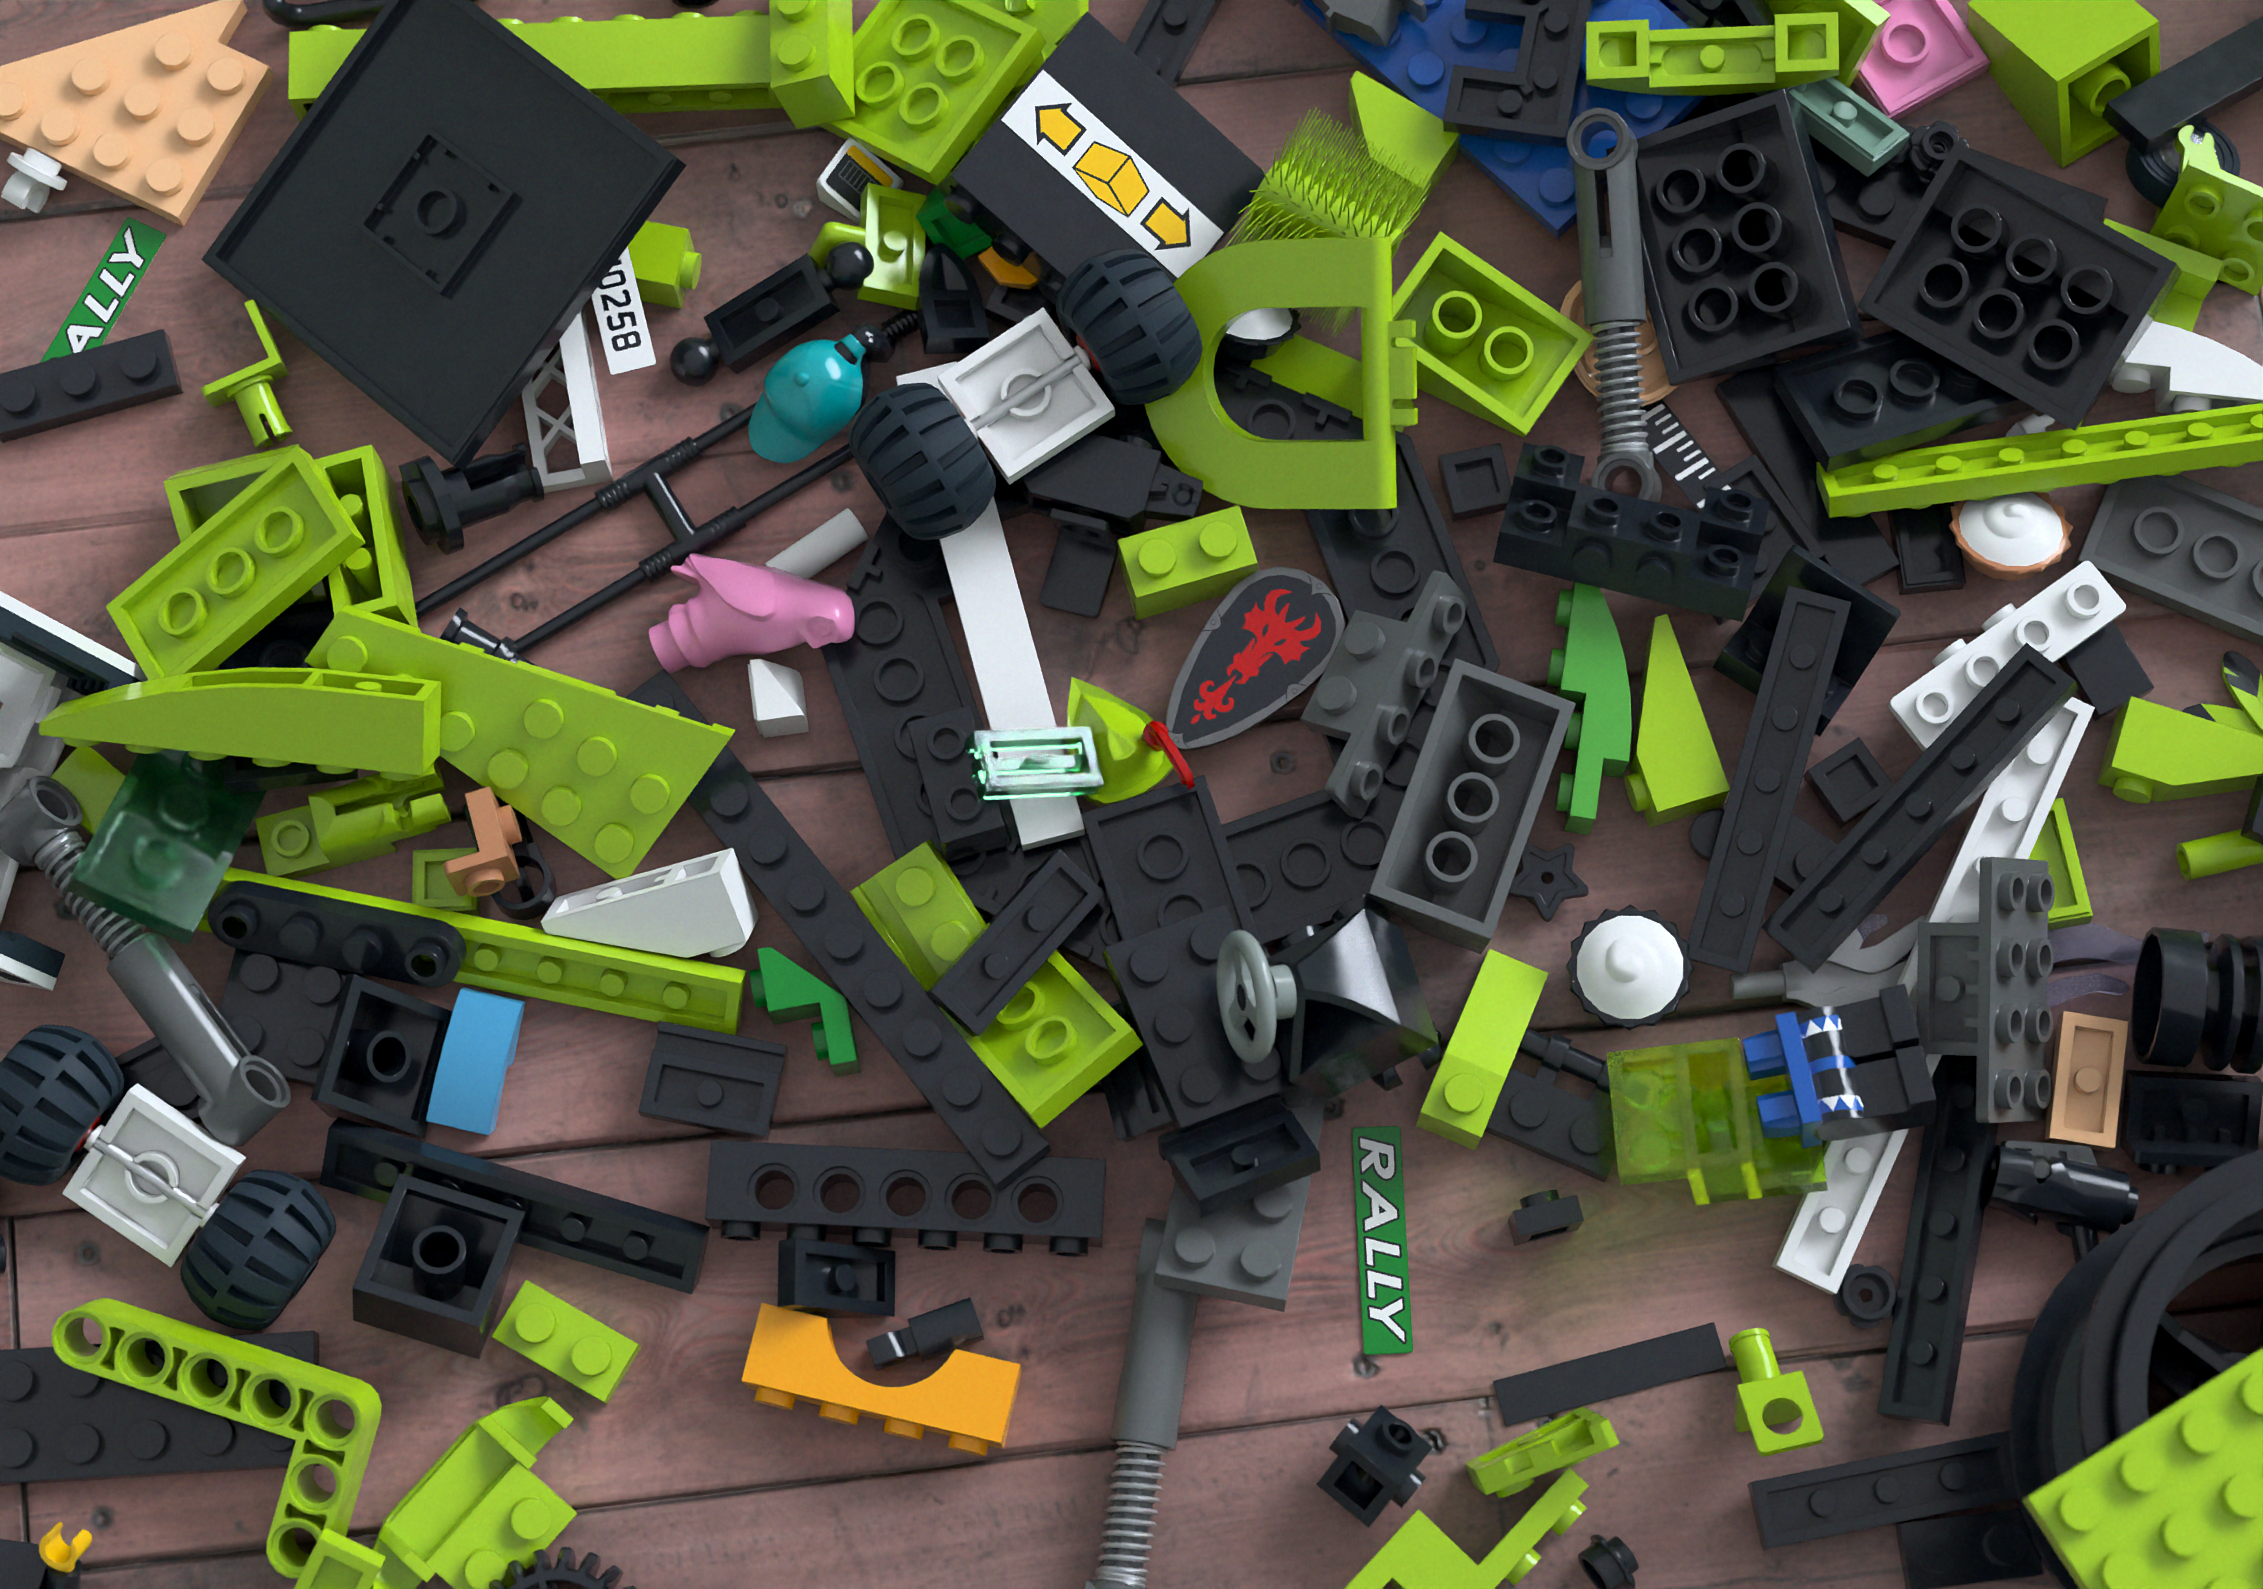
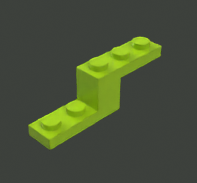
M1570 1467L1567 1468L1478 1565L1418 1509L1344 1589H1382L1388 1582L1396 1589H1495L1504 1578L1513 1586H1516L1540 1560L1541 1556L1532 1547L1543 1535L1551 1529L1560 1537L1585 1511L1587 1507L1577 1498L1589 1485Z

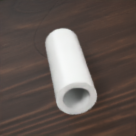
M847 508L764 563V565L776 567L805 579H810L868 540V536L858 519Z

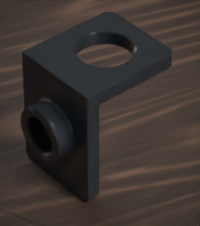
M1049 508L1046 518L1057 529L1059 535L1039 598L1040 603L1047 608L1096 619L1101 614L1118 557V539L1121 538L1107 521Z

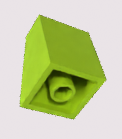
M1972 0L1967 3L1969 31L1991 61L1987 71L2052 159L2061 168L2066 167L2120 134L2102 118L2108 101L2161 73L2159 20L2134 0Z

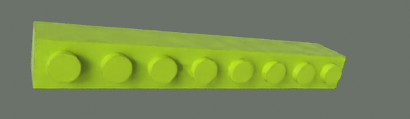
M743 10L735 13L733 16L706 17L695 12H683L667 19H645L638 15L623 14L614 17L610 21H584L571 16L558 17L550 23H523L509 18L497 20L619 114L783 108L770 88V17L760 11ZM317 25L311 27L308 31L289 32L288 100L299 122L304 118L367 29L342 30L332 25Z

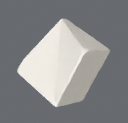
M762 659L750 660V664H747L754 720L759 734H762L763 738L809 732L803 679L800 672Z

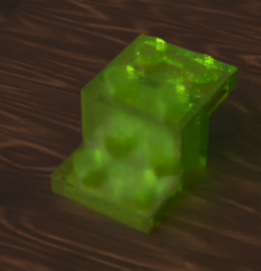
M1739 1037L1606 1053L1618 1174L1621 1185L1688 1178L1696 1205L1828 1190L1822 1144L1802 1148L1799 1135L1763 1138L1756 1108V1097L1788 1089L1784 1075L1754 1081L1749 1080Z

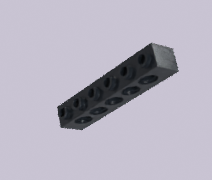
M711 1140L705 1219L712 1229H721V1238L734 1241L760 1240L761 1231L787 1232L786 1239L801 1238L826 1242V1234L852 1235L853 1245L872 1248L890 1247L892 1237L918 1239V1248L934 1251L956 1250L957 1241L983 1242V1251L1019 1254L1022 1253L1023 1244L1049 1245L1050 1255L1088 1256L1089 1247L1102 1248L1106 1159L1044 1156L998 1191L970 1154L966 1152ZM775 1179H783L792 1183L794 1193L786 1206L771 1210L760 1205V1192L768 1182ZM841 1182L855 1185L859 1189L860 1194L858 1202L851 1210L836 1213L825 1207V1195L833 1185ZM907 1185L920 1188L925 1193V1202L917 1213L910 1216H901L889 1208L890 1198L898 1188ZM980 1189L990 1196V1208L980 1218L966 1219L958 1215L954 1210L957 1197L965 1190ZM1034 1192H1044L1051 1195L1057 1203L1056 1211L1052 1217L1039 1223L1025 1219L1019 1209L1021 1202L1027 1195Z

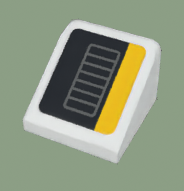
M849 137L818 178L816 187L821 202L859 225L860 197L867 183L900 190L904 182L874 154Z

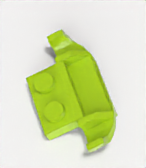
M543 1396L502 1406L477 1420L473 1419L382 1520L383 1523L372 1550L386 1556V1559L370 1589H415L422 1580L427 1583L435 1573L441 1576L454 1589H489V1582L494 1579L503 1582L510 1589L516 1582L509 1573L508 1564L513 1560H518L527 1571L533 1564V1552L540 1549L545 1550L577 1515V1512L529 1470L537 1461L535 1455L556 1433L566 1429L574 1418L550 1397Z

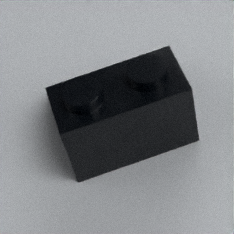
M399 1173L352 1287L353 1320L479 1359L502 1302L525 1219V1212Z

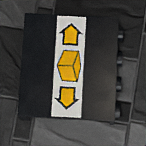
M1087 11L1055 43L1057 47L954 171L935 187L945 197V206L957 219L968 225L975 223L993 239L991 246L1003 260L1016 267L1022 265L1039 280V290L1055 305L1058 293L1067 277L1083 261L1112 249L1132 248L1142 251L1151 257L1170 281L1174 283L1188 268L1213 252L1246 209L1241 213L1239 212L1252 202L1256 192L1250 191L1257 190L1265 177L1263 170Z

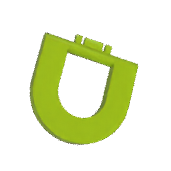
M1391 237L1272 239L1244 242L1215 251L1188 268L1173 285L1187 305L1200 332L1203 347L1201 358L1191 377L1175 393L1144 404L1151 427L1160 445L1182 473L1203 481V489L1216 497L1251 508H1397L1395 425L1411 426L1418 424V408H1398L1396 402L1397 399L1417 398L1416 347H1397L1395 343L1396 338L1416 337V321L1410 319L1393 321ZM1360 307L1363 439L1270 440L1245 431L1228 416L1216 393L1213 375L1214 361L1223 336L1237 320L1261 308Z

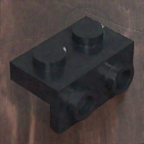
M2127 1070L2120 1146L2132 1162L2138 1163V1167L2141 1170L2157 1174L2177 1173L2179 1166L2204 1167V1171L2209 1172L2235 1158L2261 1150L2258 1147L2263 1081L2258 1076Z

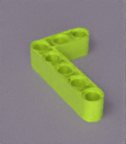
M98 1298L65 1312L57 1319L52 1329V1345L61 1361L69 1366L296 1440L267 1538L266 1552L268 1559L278 1573L287 1578L299 1579L310 1557V1554L303 1552L296 1543V1527L304 1528L311 1532L315 1537L316 1543L324 1528L346 1537L381 1418L382 1404L378 1393L370 1384L360 1379L115 1299ZM85 1318L95 1321L102 1332V1344L100 1347L90 1344L85 1338L83 1332ZM147 1338L155 1340L163 1348L165 1354L163 1368L155 1366L147 1358L145 1353ZM209 1359H215L225 1367L228 1374V1385L226 1388H220L210 1380L207 1373V1362ZM271 1379L281 1381L289 1389L291 1394L289 1409L280 1407L272 1400L269 1392ZM333 1400H341L352 1409L355 1417L353 1429L344 1428L334 1420L331 1411ZM315 1464H322L328 1467L334 1474L336 1480L334 1492L325 1491L315 1482L313 1476Z

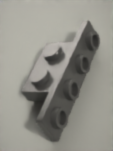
M1434 570L1431 573L1407 623L1355 609L1300 718L1311 731L1347 741L1325 785V792L1349 816L1361 819L1371 800L1379 793L1383 776L1398 745L1406 738L1410 729L1411 719L1426 689L1434 682L1438 672V665L1453 635L1463 624L1469 600L1445 572Z

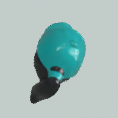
M861 323L840 341L813 340L799 344L787 352L766 374L764 390L752 412L748 433L749 441L754 451L761 457L774 462L791 463L807 457L835 436L864 406L870 388L871 362L887 363L895 352V340L886 338V335L875 325Z

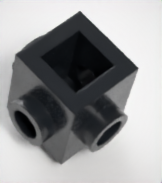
M1380 1405L1364 1425L1353 1417L1329 1447L1338 1457L1316 1485L1369 1528L1391 1500L1402 1509L1427 1478L1417 1467L1433 1447L1416 1434L1408 1423L1398 1419Z

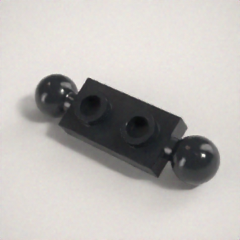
M855 241L838 243L829 251L825 260V267L822 269L806 253L704 316L705 322L712 334L710 338L705 340L700 337H688L674 346L670 354V368L673 375L685 385L701 386L711 381L716 375L721 359L724 360L729 369L738 374L840 311L832 291L837 288L846 291L860 289L864 279L869 277L874 270V259L871 252L864 245Z

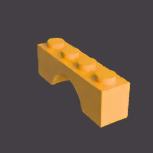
M762 1303L741 1381L747 1388L757 1390L754 1401L761 1404L793 1410L795 1400L821 1406L818 1416L827 1420L857 1426L859 1416H866L885 1421L883 1432L915 1441H922L924 1431L950 1437L948 1448L986 1457L988 1446L1004 1449L1022 1376L1021 1365L955 1349L941 1368L918 1383L904 1387L877 1386L858 1378L841 1363L835 1349L832 1327L826 1318Z

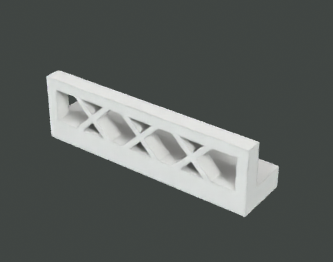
M584 307L560 338V348L548 363L543 361L538 368L542 372L535 381L532 377L521 392L533 466L538 468L544 493L613 481ZM562 365H564L565 374L559 371ZM551 379L568 388L570 404L558 420L539 409L537 404L538 396ZM572 421L574 424L575 431L568 427ZM541 422L551 428L544 439ZM563 436L577 445L582 468L549 474L546 455L559 438Z

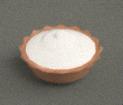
M2030 491L1995 496L1984 501L1969 499L1962 500L1959 504L1950 507L1953 520L1949 527L1956 537V545L1960 547L1964 558L1977 571L1991 578L2007 581L2029 579L2044 571L2049 565L2060 562L2062 553L2072 546L2068 537L2073 526L2065 520V508L2053 504L2049 493Z

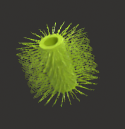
M1317 107L1298 138L1311 111L1309 110L1291 146L1301 121L1300 118L1284 157L1283 153L1290 131L1288 132L1280 159L1276 162V149L1273 166L1267 174L1263 170L1265 177L1258 189L1250 191L1256 192L1252 202L1239 213L1248 207L1249 212L1229 233L1247 216L1248 218L1225 248L1241 229L1242 231L1232 245L1237 240V244L1240 241L1241 243L1246 242L1249 236L1248 242L1252 238V241H1260V239L1391 237V257L1393 259L1395 254L1400 253L1397 250L1401 241L1409 234L1407 233L1403 236L1404 231L1420 214L1419 212L1407 225L1426 199L1425 197L1413 212L1429 188L1428 186L1419 198L1431 176L1420 191L1428 174L1426 175L1416 194L1415 192L1423 176L1415 187L1413 184L1420 175V172L1410 187L1409 185L1418 169L1405 188L1415 167L1406 183L1403 184L1409 170L1397 185L1409 165L1408 162L1397 179L1406 162L1405 160L1392 184L1390 183L1400 163L1391 176L1390 174L1397 161L1383 180L1395 159L1394 157L1383 176L1382 174L1393 154H1391L1384 169L1380 172L1386 158L1375 172L1376 167L1387 151L1386 149L1371 172L1383 148L1368 171L1378 150H1376L1368 164L1367 162L1376 146L1363 165L1362 163L1375 141H1373L1360 164L1359 162L1370 141L1358 160L1357 158L1364 145L1353 160L1352 157L1365 136L1350 157L1362 134L1358 137L1346 159L1345 157L1355 136L1345 153L1343 154L1345 147L1352 136L1338 155L1353 128L1350 129L1335 154L1348 129L1346 128L1336 148L1333 150L1343 131L1338 134L1336 140L1329 148L1341 128V124L1326 147L1339 120L1324 146L1323 143L1330 133L1333 123L1321 142L1320 140L1332 120L1315 143L1330 114L1311 144L1325 114L1314 135L1310 138L1320 119L1316 120L1310 133L1306 138L1305 136L1321 110H1319L1303 137L1302 135ZM1390 180V182H1389V184L1387 185L1385 191L1383 192V190H1384L1386 184H1387L1388 181ZM1413 192V194H1412L1410 200H1409L1408 203H1407V200H1408L1409 196H1410L1411 193ZM1354 306V308H1353V307H1348V309H1347V307H1345V309L1343 310L1342 313H1341V311H1342L1343 307H1341L1340 310H1339L1340 307H1338V308H1337V307H1335V308H1334V307H1332V308H1331V307H1330V308H1329V307H1328V308L1325 307V309H1324V311H1323V313H1322V315H1321V317H1320L1319 320H1321V318L1324 316V314L1327 312V310H1328L1329 312H1328V314L1326 315L1325 319L1323 320V322L1321 323L1320 326H1322V324L1324 323V321L1326 320V318L1328 317V315H1329L1330 312L1332 311L1330 317L1328 318L1326 324H1325L1324 327H1323V329H1324L1325 326L1327 325L1328 321L1330 320L1331 316L1333 315L1334 311L1336 310V312H1335V314H1334V316H1333L1331 322L1329 323L1327 329L1329 328L1330 324L1332 323L1334 317L1337 316V318H1336V320H1335V324L1333 325L1332 329L1334 328V326L1336 325V323L1338 322V320H1339V319L1341 318V316L1343 315L1342 319L1340 320L1339 324L1337 325L1336 329H1335L1334 332H1333V334H1334L1335 331L1337 330V328L1339 327L1340 323H1341L1342 320L1344 319V321H1343L1341 327L1339 328V330H1338V332H1337V334H1336V336H1337L1338 333H1339V331H1340V329L1342 328L1343 324L1345 323L1347 317L1349 316V318H1348V320H1347V322H1346V324H1345V326H1344V328H1343V330H1342V332H1341V333H1343V331H1344L1346 325L1348 324V322H1349V320H1350V318H1351V316H1352V314H1353V312H1354L1356 306ZM1318 307V309H1317L1316 312L1314 313L1313 317L1311 318L1310 322L1312 321V319L1314 318V316L1316 315V313H1317V311L1319 310L1320 307ZM1322 307L1321 310L1319 311V313H1318L1316 319L1314 320L1313 324H1314L1315 321L1317 320L1319 314L1321 313V311H1322V309H1323L1324 307ZM1357 307L1356 312H1355V314H1354V316H1353L1352 321H1351L1350 324H1352V322H1353V320H1354V317H1355V315H1356V313H1357L1359 307Z

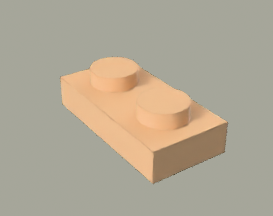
M2063 1011L2058 1016L2051 1074L2052 1095L2047 1109L2044 1142L2082 1145L2090 1147L2091 1150L2108 1153L2115 1148L2129 1021Z

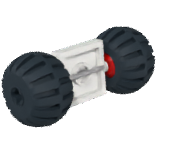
M1112 249L1083 261L1067 277L1057 296L1056 311L1060 324L1072 347L1046 310L1041 308L937 376L938 384L947 397L938 388L928 383L901 384L880 392L859 412L848 435L850 449L873 491L906 534L918 540L943 539L970 527L986 510L995 492L996 479L980 444L1010 485L1115 416V408L1104 392L1110 398L1123 405L1148 404L1175 393L1191 377L1200 361L1203 350L1201 335L1181 295L1151 257L1137 249Z
M40 1025L25 1034L0 1062V1176L19 1184L50 1185L61 1179L81 1158L85 1151L88 1150V1154L62 1192L64 1196L169 1267H172L180 1260L202 1227L188 1250L180 1270L182 1283L190 1299L208 1318L233 1329L256 1331L270 1326L279 1317L289 1301L298 1294L307 1282L335 1235V1217L323 1196L309 1182L284 1171L258 1169L247 1173L232 1188L223 1201L218 1204V1200L247 1157L228 1144L223 1143L213 1134L138 1083L128 1090L104 1127L103 1123L116 1107L124 1089L123 1074L114 1056L97 1038L70 1026Z

